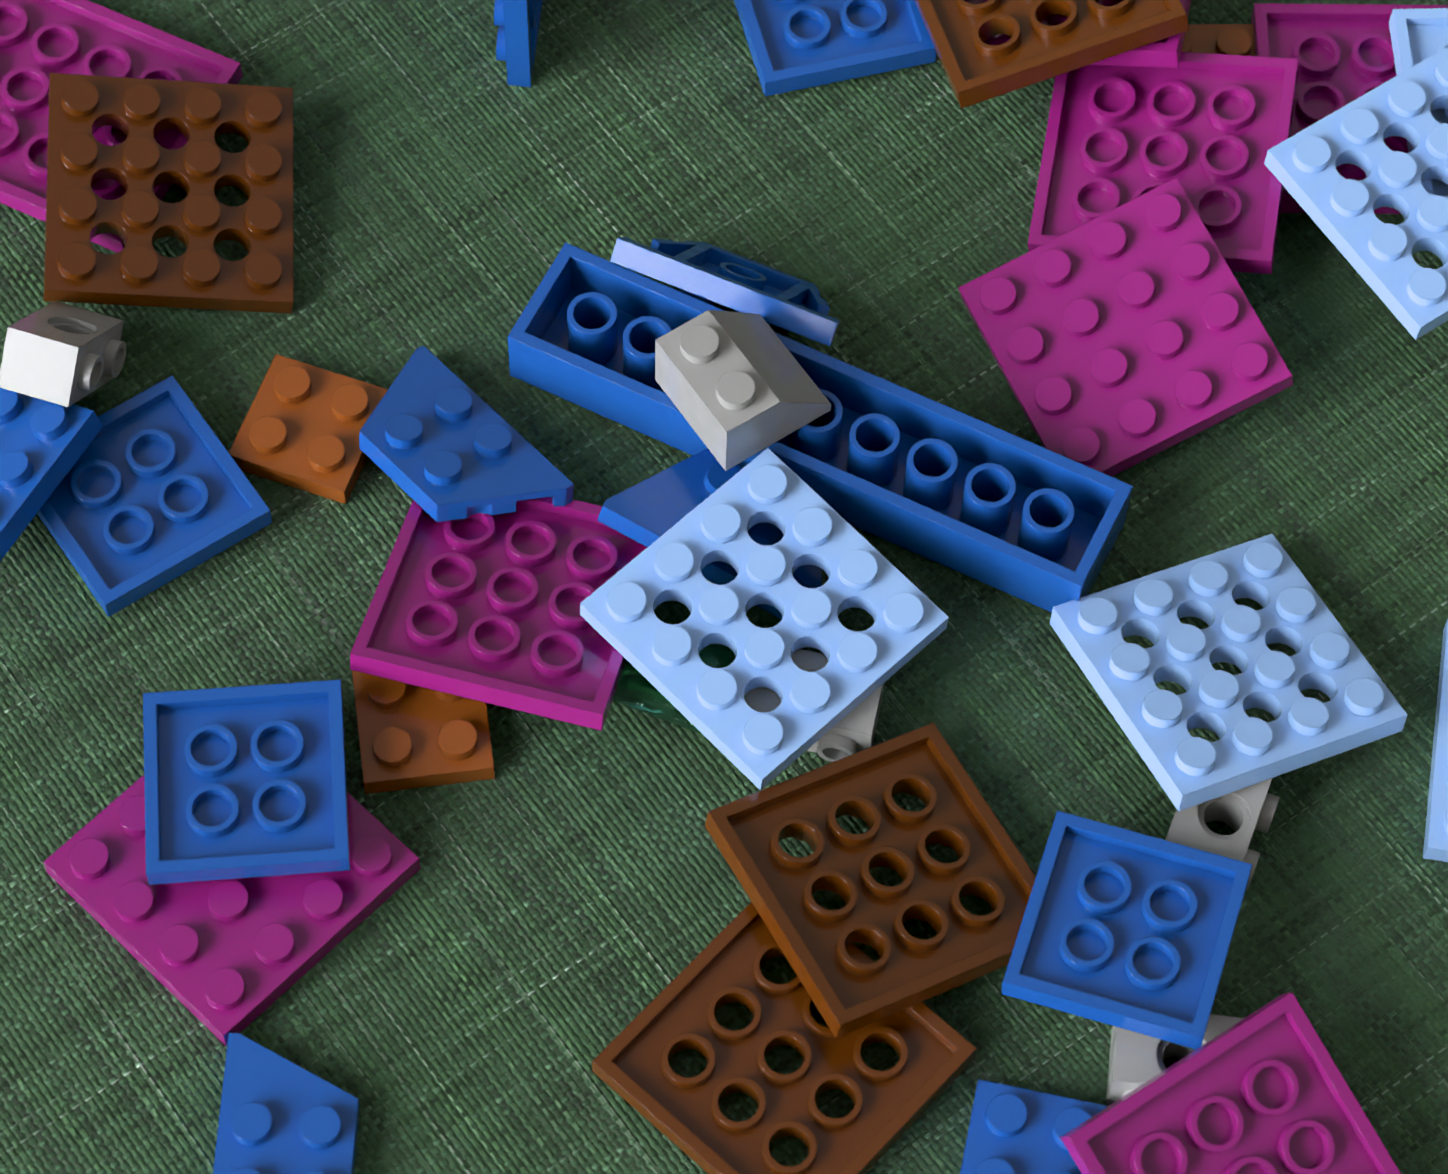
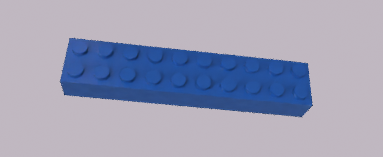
M565 242L508 335L510 376L690 455H695L707 449V446L655 380V340L707 310H724ZM775 333L831 403V411L767 448L780 458L850 525L1051 613L1054 606L1072 600L1079 601L1081 597L1089 594L1125 523L1133 489L1132 485ZM765 449L749 457L748 459L742 461L738 465L744 468L759 454H761Z

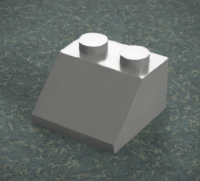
M707 310L655 340V380L725 471L831 411V403L760 314Z

